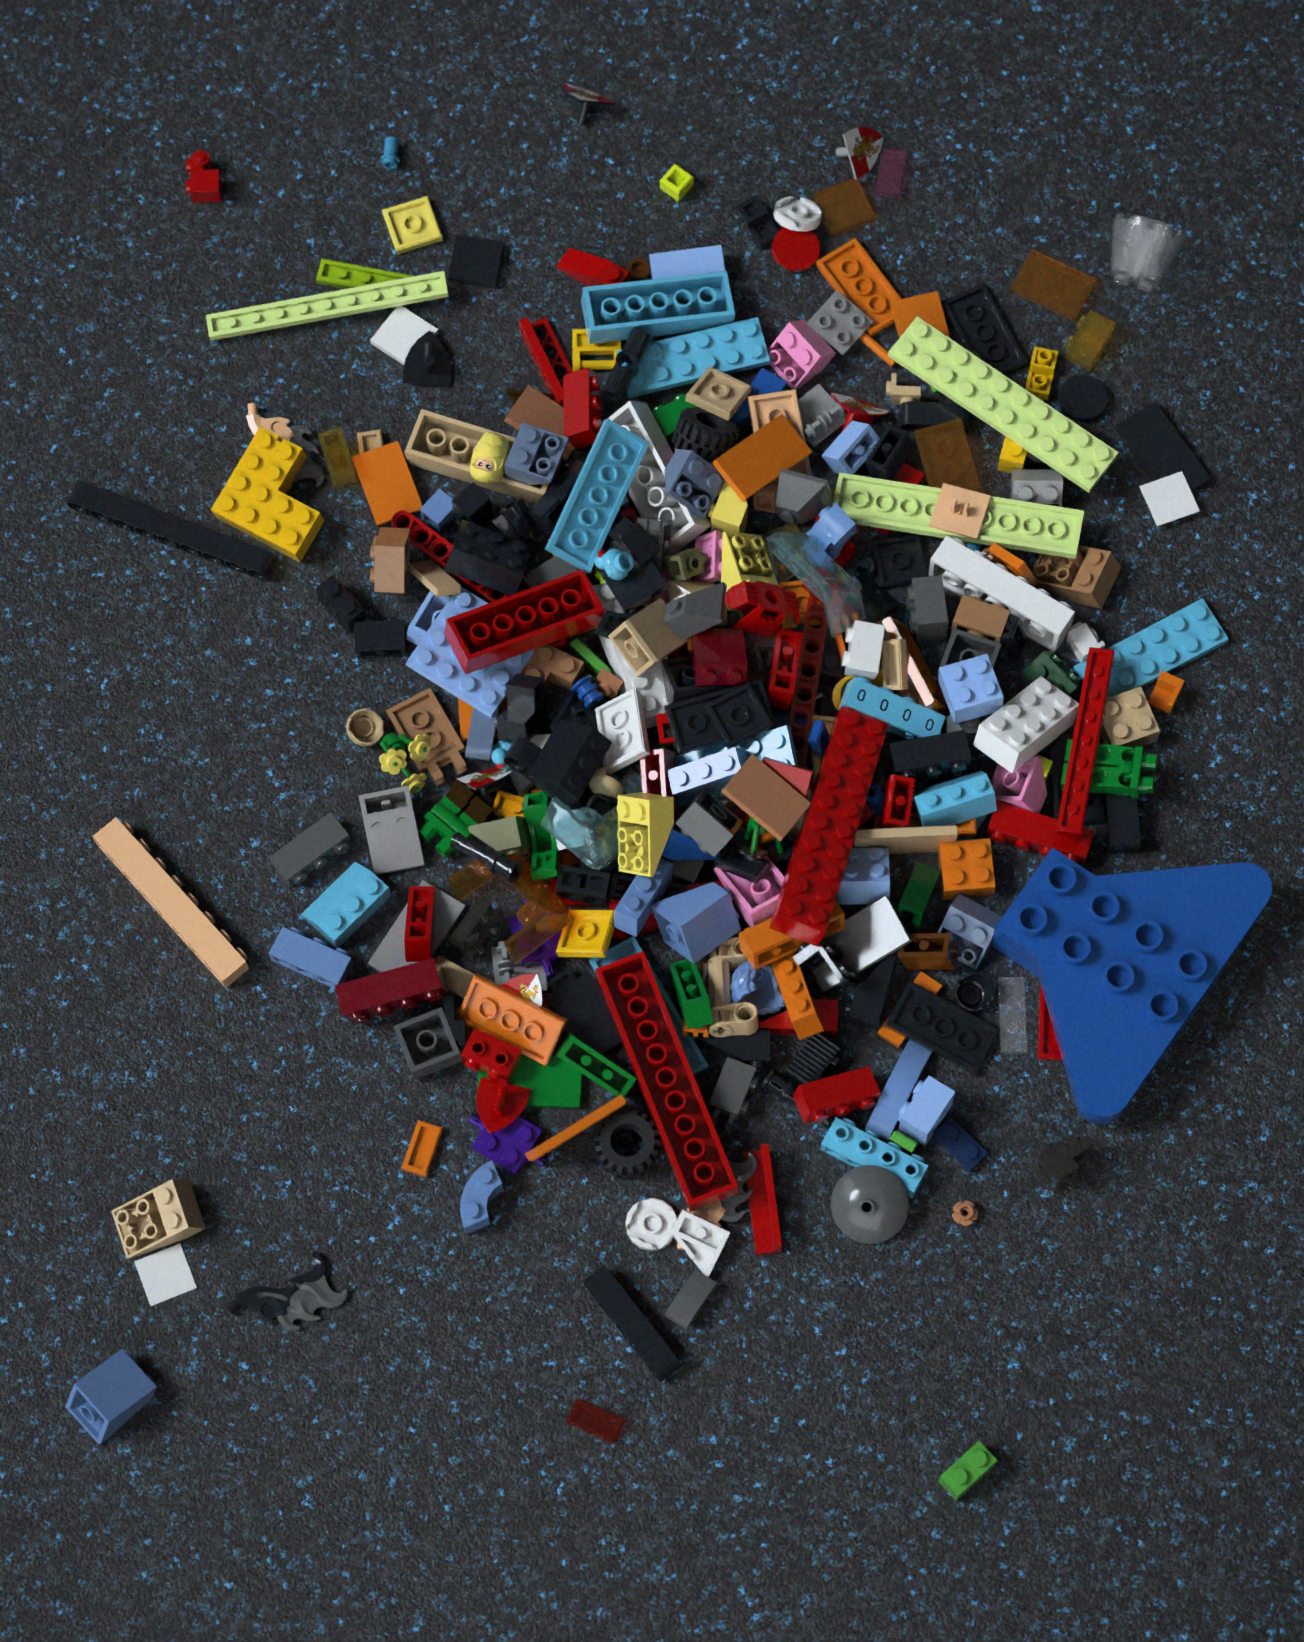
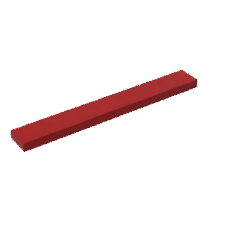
M1089 647L1056 834L1082 837L1115 650Z

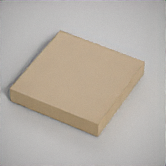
M709 366L686 394L685 401L729 421L750 395L752 386Z

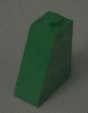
M917 862L897 909V914L908 934L919 933L941 870Z

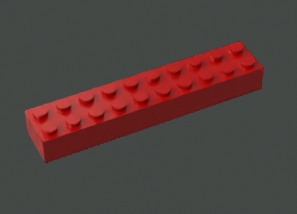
M841 706L830 730L827 746L809 798L811 804L805 811L769 929L814 946H818L824 937L889 723Z
M644 951L596 968V978L656 1129H658L660 1139L689 1212L739 1194L738 1184Z

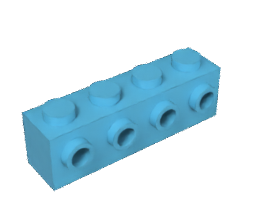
M835 1117L821 1143L822 1151L854 1168L863 1165H876L890 1170L902 1181L908 1196L911 1198L914 1197L928 1170V1165L925 1164L926 1161L915 1154L911 1156L905 1154L897 1144L892 1142L886 1144L879 1140L877 1134L870 1130H865L864 1132L856 1128V1124L847 1118H842L841 1120Z

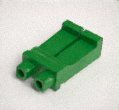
M1067 739L1065 763L1063 767L1061 781L1062 792L1064 789L1066 772L1071 751V739ZM1099 743L1090 793H1107L1119 796L1131 795V798L1139 799L1140 793H1153L1154 777L1142 776L1143 770L1156 771L1157 755L1144 753L1143 747L1135 746L1134 749L1126 746Z

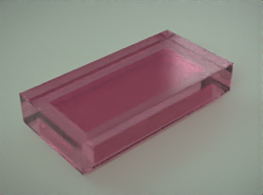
M882 149L876 195L900 198L906 159L905 151Z

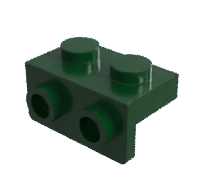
M1043 651L1023 671L1032 682L1041 676L1069 697L1077 690L1082 689L1083 684L1080 682L1081 677L1073 669L1069 670L1063 664L1065 662L1064 658L1056 651Z

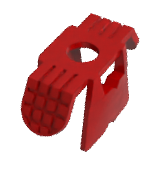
M743 581L729 588L725 594L724 602L729 608L750 612L733 625V629H743V633H755L756 636L772 638L788 613L793 614L794 623H799L800 613L796 593L785 591L781 586L761 581H755L754 583ZM771 611L780 613L776 617L769 615Z

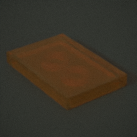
M1031 249L1010 288V292L1076 322L1097 283V278Z
M961 418L913 431L928 486L942 488L943 483L972 491L981 490Z

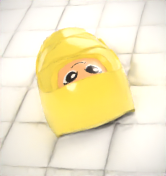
M490 432L485 433L481 437L470 461V475L476 481L482 483L500 482L505 473L504 465L510 453V445L506 437Z

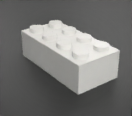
M1040 676L979 724L973 745L1013 774L1073 725L1079 703Z

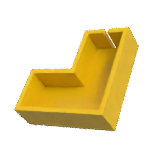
M260 426L211 508L214 516L220 521L298 562H301L325 521L319 511L286 495L287 490L307 458L303 448L284 438L281 440L279 435Z

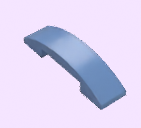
M911 1040L908 1041L880 1095L865 1130H870L877 1134L880 1139L889 1141L898 1123L899 1112L905 1102L908 1101L920 1074H922L932 1054L931 1051Z

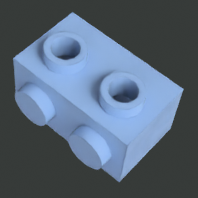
M851 421L821 456L834 473L854 474L868 456L871 455L870 452H873V448H876L875 445L878 444L877 441L880 438L869 424Z

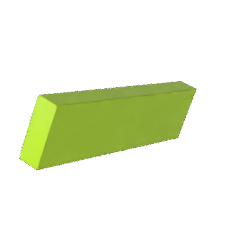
M321 259L316 283L349 289L414 276Z

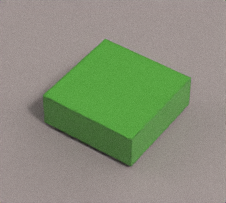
M900 1130L894 1131L890 1137V1140L911 1153L915 1152L919 1146L917 1140Z

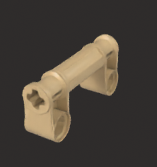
M739 937L729 938L719 948H715L709 953V960L707 961L708 997L713 1024L709 1027V1033L714 1037L752 1035L759 1027L757 1009L754 1004L750 1002L731 1004L730 970L737 969L740 964L747 961L744 954H740L742 951L740 950Z

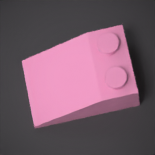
M764 856V859L770 861L771 868L757 884L717 867L714 868L723 886L732 894L733 902L750 927L760 924L773 916L785 878L768 856Z

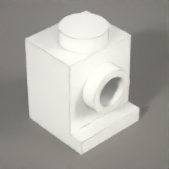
M1078 622L1068 631L1066 641L1080 663L1088 658L1089 647L1105 648V643L1103 641L1099 642L1097 633L1093 628L1089 629L1086 622L1084 624Z

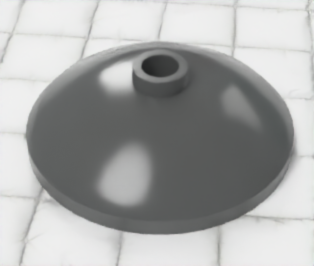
M863 1165L851 1169L836 1183L831 1196V1212L835 1223L846 1236L860 1243L876 1244L892 1238L904 1226L909 1213V1197L904 1184L893 1172L876 1165ZM865 1202L872 1205L871 1211L864 1210L863 1204Z

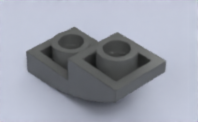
M695 1269L665 1313V1317L687 1330L700 1314L703 1304L716 1289L717 1282Z

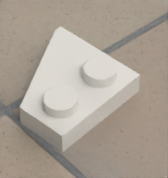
M682 1209L671 1233L701 1272L709 1277L730 1231Z

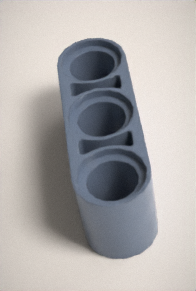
M500 705L491 718L473 708L465 751L466 758L491 760L496 733L495 722L499 716Z

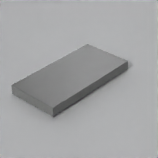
M422 880V882L420 883L419 886H432V885H430L429 883H427V882H425L424 880ZM436 887L432 958H434L466 909L465 904ZM408 903L368 962V966L379 973L417 963L406 962L404 936Z
M884 896L845 920L844 930L824 938L822 941L838 945L845 955L842 959L846 965H851L858 974L908 944L912 939L889 897ZM827 962L823 963L816 970H812L822 991L825 993L841 984Z

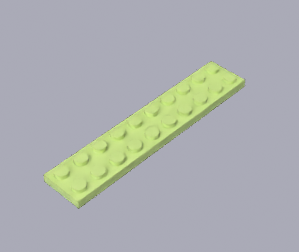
M918 316L888 352V357L1088 493L1118 456L1116 450Z
M839 472L833 505L837 503L857 525L945 538L947 535L952 539L957 538L964 542L990 546L996 543L1002 548L1076 559L1084 517L1083 510L991 496L978 538L975 540L929 527L941 488Z

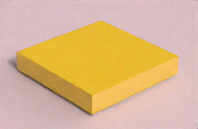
M568 910L556 949L558 957L606 958L615 928L614 910Z

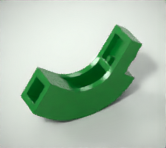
M543 791L525 794L522 807L532 843L530 873L533 880L549 879L553 876H558L560 864L563 865L562 852L557 850L550 804L552 799Z

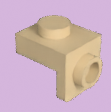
M892 373L891 381H886V396H890V405H902V403L907 401L920 402L921 386H896L897 373Z

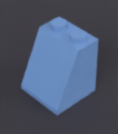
M714 882L660 900L651 905L664 943L693 964L741 930L738 921L740 918L739 914L732 904V894L727 888H721Z
M121 1349L74 1383L65 1407L93 1439L101 1445L152 1399L157 1386L153 1378L139 1368L135 1358Z

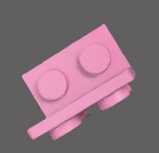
M715 530L695 538V548H700V552L705 555L706 565L704 566V573L694 576V582H721L722 532Z

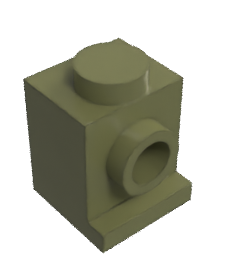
M700 548L685 549L665 556L670 580H687L690 577L705 572L706 557L700 552Z

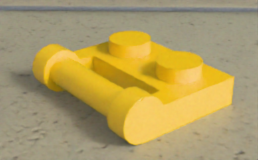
M572 329L573 372L588 367L591 370H612L616 363V351L621 350V341L589 344L586 329ZM580 355H614V360H580Z

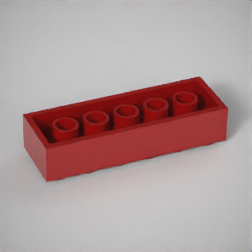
M582 569L446 619L444 635L466 675L596 627L602 620L605 609Z

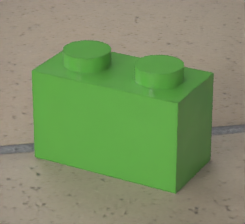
M978 1441L939 1477L938 1482L957 1501L996 1465L997 1459Z

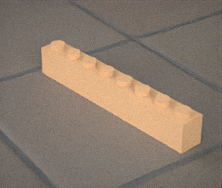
M115 817L93 835L96 845L218 981L227 988L249 969L246 962L248 959L247 955L239 947L234 949L229 943L232 941L230 936L223 929L218 931L213 925L215 923L213 917L207 911L202 913L198 909L199 902L190 892L186 895L180 889L183 885L175 875L170 877L164 871L167 868L158 857L153 859L148 853L150 848L142 839L139 841L135 839L132 835L134 830L126 821L121 823Z

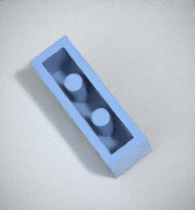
M721 245L649 254L652 279L725 271Z

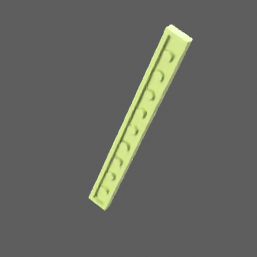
M441 271L206 315L209 338L212 341L449 297L445 272Z

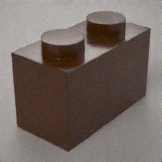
M951 933L909 934L912 941L899 948L898 958L907 970H956L959 945Z

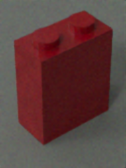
M706 629L692 636L695 686L746 684L747 658L743 629Z

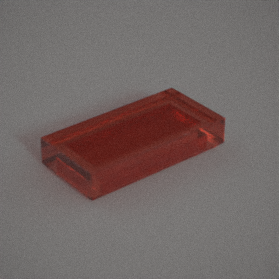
M576 1398L566 1420V1424L612 1445L615 1444L625 1423V1419Z

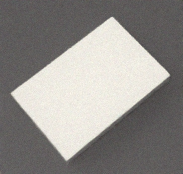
M633 688L595 708L598 731L613 742L603 758V767L606 769L607 774L610 775L650 754L640 690Z

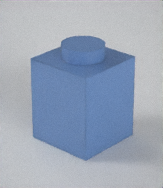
M439 488L420 508L421 519L441 533L454 519L452 500L455 496L450 492L445 493Z

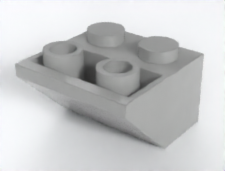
M1012 469L1011 499L1062 507V474L1056 470Z

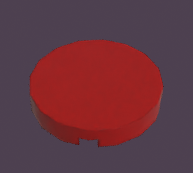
M783 227L777 232L772 242V255L775 261L789 272L800 273L808 270L817 261L820 254V243L817 236L811 230L794 231Z

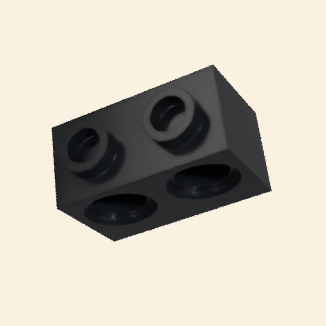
M560 864L555 886L556 898L607 906L611 874Z

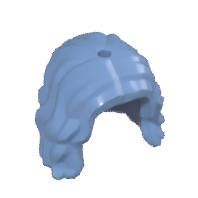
M747 960L734 971L730 984L731 1001L733 1003L750 1002L756 1007L759 1016H765L767 1013L776 1014L777 1011L781 1010V1007L785 1006L771 964L754 970Z

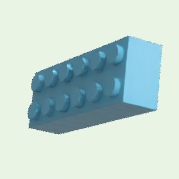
M727 271L583 287L581 304L589 344L627 340L633 328L643 329L652 337L697 332L731 324L734 322L735 317Z

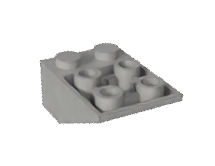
M409 786L358 795L374 874L381 875L425 866Z

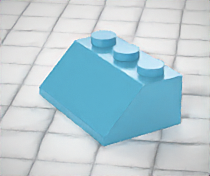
M981 770L913 792L912 805L922 827L955 825L997 811L995 792L987 774Z
M354 862L301 916L335 948H339L391 897L390 890L371 870Z

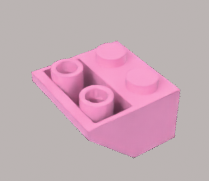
M805 319L789 322L767 350L770 366L787 382V385L792 390L799 389L820 373L836 354L825 340L806 324L807 321Z

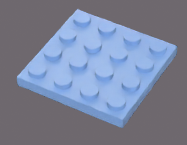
M460 586V593L450 597L406 661V666L491 718L505 698L504 689L506 683L516 673L521 674L533 655L534 650L465 675L444 635L446 619L488 603Z

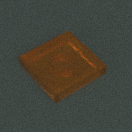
M852 178L812 194L815 204L821 209L822 219L831 237L875 221V214L858 179Z

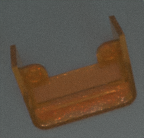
M505 853L506 857L514 862L519 861L523 864L520 877L514 883H510L526 901L517 912V918L523 928L504 942L512 962L516 965L566 927L571 920V914L568 907L543 879L533 880L530 873L531 866L522 856L507 855ZM474 859L447 880L456 899L460 902L497 873H491L487 865Z

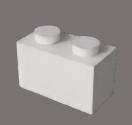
M855 620L852 627L847 628L845 642H848L849 646L848 651L843 653L841 666H845L844 675L863 677L869 680L875 679L879 670L885 625Z

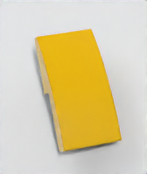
M1034 346L1025 389L1037 398L1048 401L1058 351Z

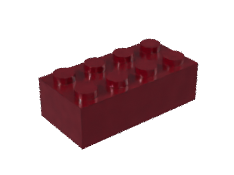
M435 958L335 985L342 1016L351 1022L355 1021V1024L368 1022L371 1016L378 1014L380 1017L395 1014L394 1010L404 1007V1010L415 1009L419 1007V1003L428 1000L429 1003H437L443 1001V996L450 995L443 965Z

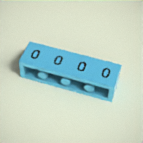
M854 677L847 683L838 710H840L841 706H845L889 723L887 732L906 740L940 734L946 716L939 714L938 710H932L916 704V701L910 697H900L893 694L894 692L889 688H879L872 685L870 680L863 677Z

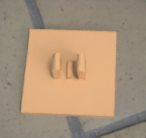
M943 483L929 527L977 540L991 495Z

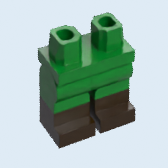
M457 779L451 786V790L424 816L425 822L419 829L418 834L428 843L438 835L442 840L435 846L436 850L446 858L454 851L457 853L461 852L450 846V841L456 843V841L451 839L455 833L459 832L472 840L475 836L469 832L468 826L492 821L494 819V812L478 796L474 797V793Z

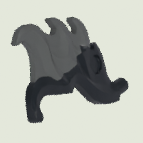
M314 1251L312 1253L316 1261L314 1269L288 1280L285 1288L277 1289L266 1286L248 1288L235 1295V1299L226 1308L233 1315L242 1306L244 1308L248 1307L262 1321L272 1325L274 1323L273 1319L278 1318L283 1328L289 1331H298L300 1327L294 1325V1320L302 1319L308 1322L321 1320V1316L314 1315L315 1310L324 1307L331 1309L339 1307L346 1301L348 1289H344L341 1293H336L329 1288L324 1275L326 1264L320 1254Z

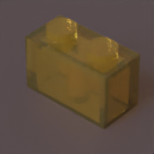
M1092 310L1088 312L1086 317L1081 316L1076 325V334L1074 336L1070 335L1064 345L1066 349L1065 359L1091 372L1113 336L1116 323Z
M338 427L318 433L333 488L357 482L355 469L342 428Z

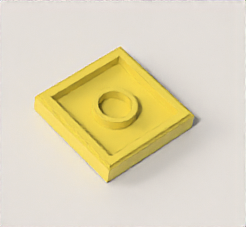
M428 196L382 210L397 255L443 241Z

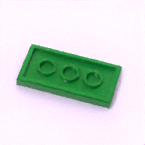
M522 1055L508 1084L531 1089L525 1107L580 1109L581 1072L557 1056H552L549 1064L544 1066ZM478 1070L477 1090L481 1077L488 1078L487 1073Z

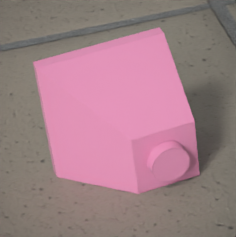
M1032 757L1013 774L1000 764H997L990 781L995 792L996 802L1000 801L1040 814L1047 796L1042 759L1040 757Z

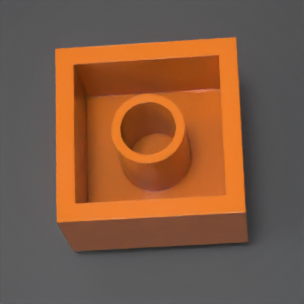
M990 838L939 842L938 860L939 870H941L940 879L943 900L956 899L959 894L967 898L994 896L995 878Z

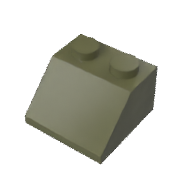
M512 816L468 826L471 834L496 851L506 852L507 855L520 856L529 854V849L532 848L529 828L523 816Z

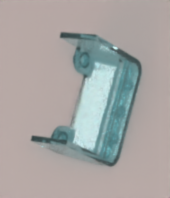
M775 532L766 538L777 583H783L795 575L823 602L832 638L846 631L848 627H852L855 620L861 621L866 618L860 590H862L860 582L855 577L851 578L818 545V542L812 535L808 536L806 533Z
M629 765L610 775L607 774L620 782L624 788L623 794L642 792L641 776ZM556 796L552 798L540 824L543 828L592 869H603L618 858L617 806L601 816L595 810L588 807H583L573 812Z

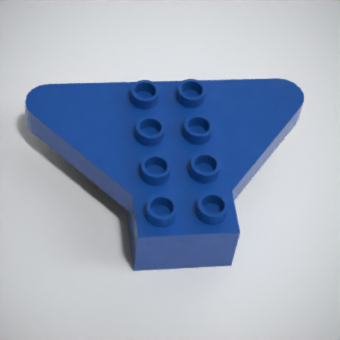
M1052 847L994 929L991 946L1040 979L1073 1099L1079 1114L1085 1120L1094 1124H1108L1116 1121L1123 1114L1160 1059L1163 1060L1218 981L1222 970L1265 910L1272 894V881L1268 873L1261 866L1240 862L1095 876Z

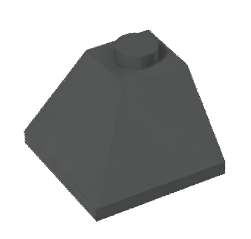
M781 469L775 507L779 518L783 521L803 524L816 518L825 507H832L834 499L828 480Z
M722 582L672 600L666 604L664 623L684 640L723 622L724 597L727 585Z

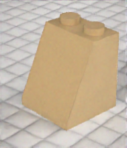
M662 598L624 621L608 636L637 677L691 639L689 637L682 640L664 623L667 603Z

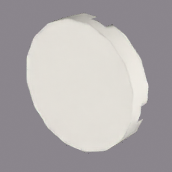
M792 196L782 198L776 202L773 214L775 220L781 226L794 231L814 230L820 225L822 217L820 207L813 201L801 197L800 200H794Z
M648 1198L641 1202L639 1201L632 1206L627 1214L625 1222L627 1235L632 1243L640 1249L648 1251L661 1250L674 1239L671 1231L677 1221V1217L672 1207L663 1200Z

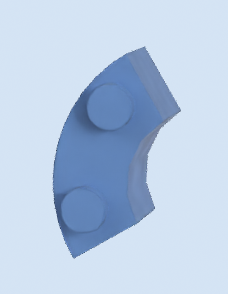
M837 503L832 507H825L818 515L820 519L801 538L803 541L801 550L819 569H824L837 558L846 542L857 532L855 522Z
M492 1160L478 1168L464 1187L460 1202V1213L466 1235L490 1225L488 1216L490 1204L495 1196L504 1191Z

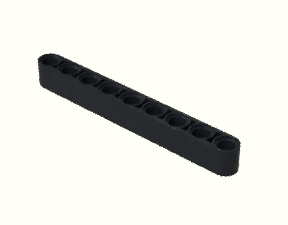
M83 481L76 482L66 503L71 509L258 580H267L277 558L270 551Z

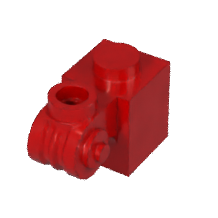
M202 150L193 153L191 158H186V171L190 173V180H186V193L191 194L193 203L222 202V180L219 169L211 170L212 165L209 154Z

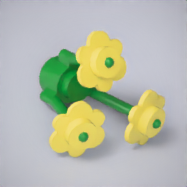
M389 733L380 742V746L386 752L379 757V762L382 764L381 769L383 772L389 771L392 775L398 774L401 769L407 778L401 783V786H409L410 794L417 793L425 785L427 776L425 773L419 775L417 773L410 774L406 768L407 762L405 759L407 755L405 744L409 745L408 750L411 752V759L423 761L431 750V745L429 744L431 737L427 734L423 736L418 734L413 741L403 733L399 736L396 733Z

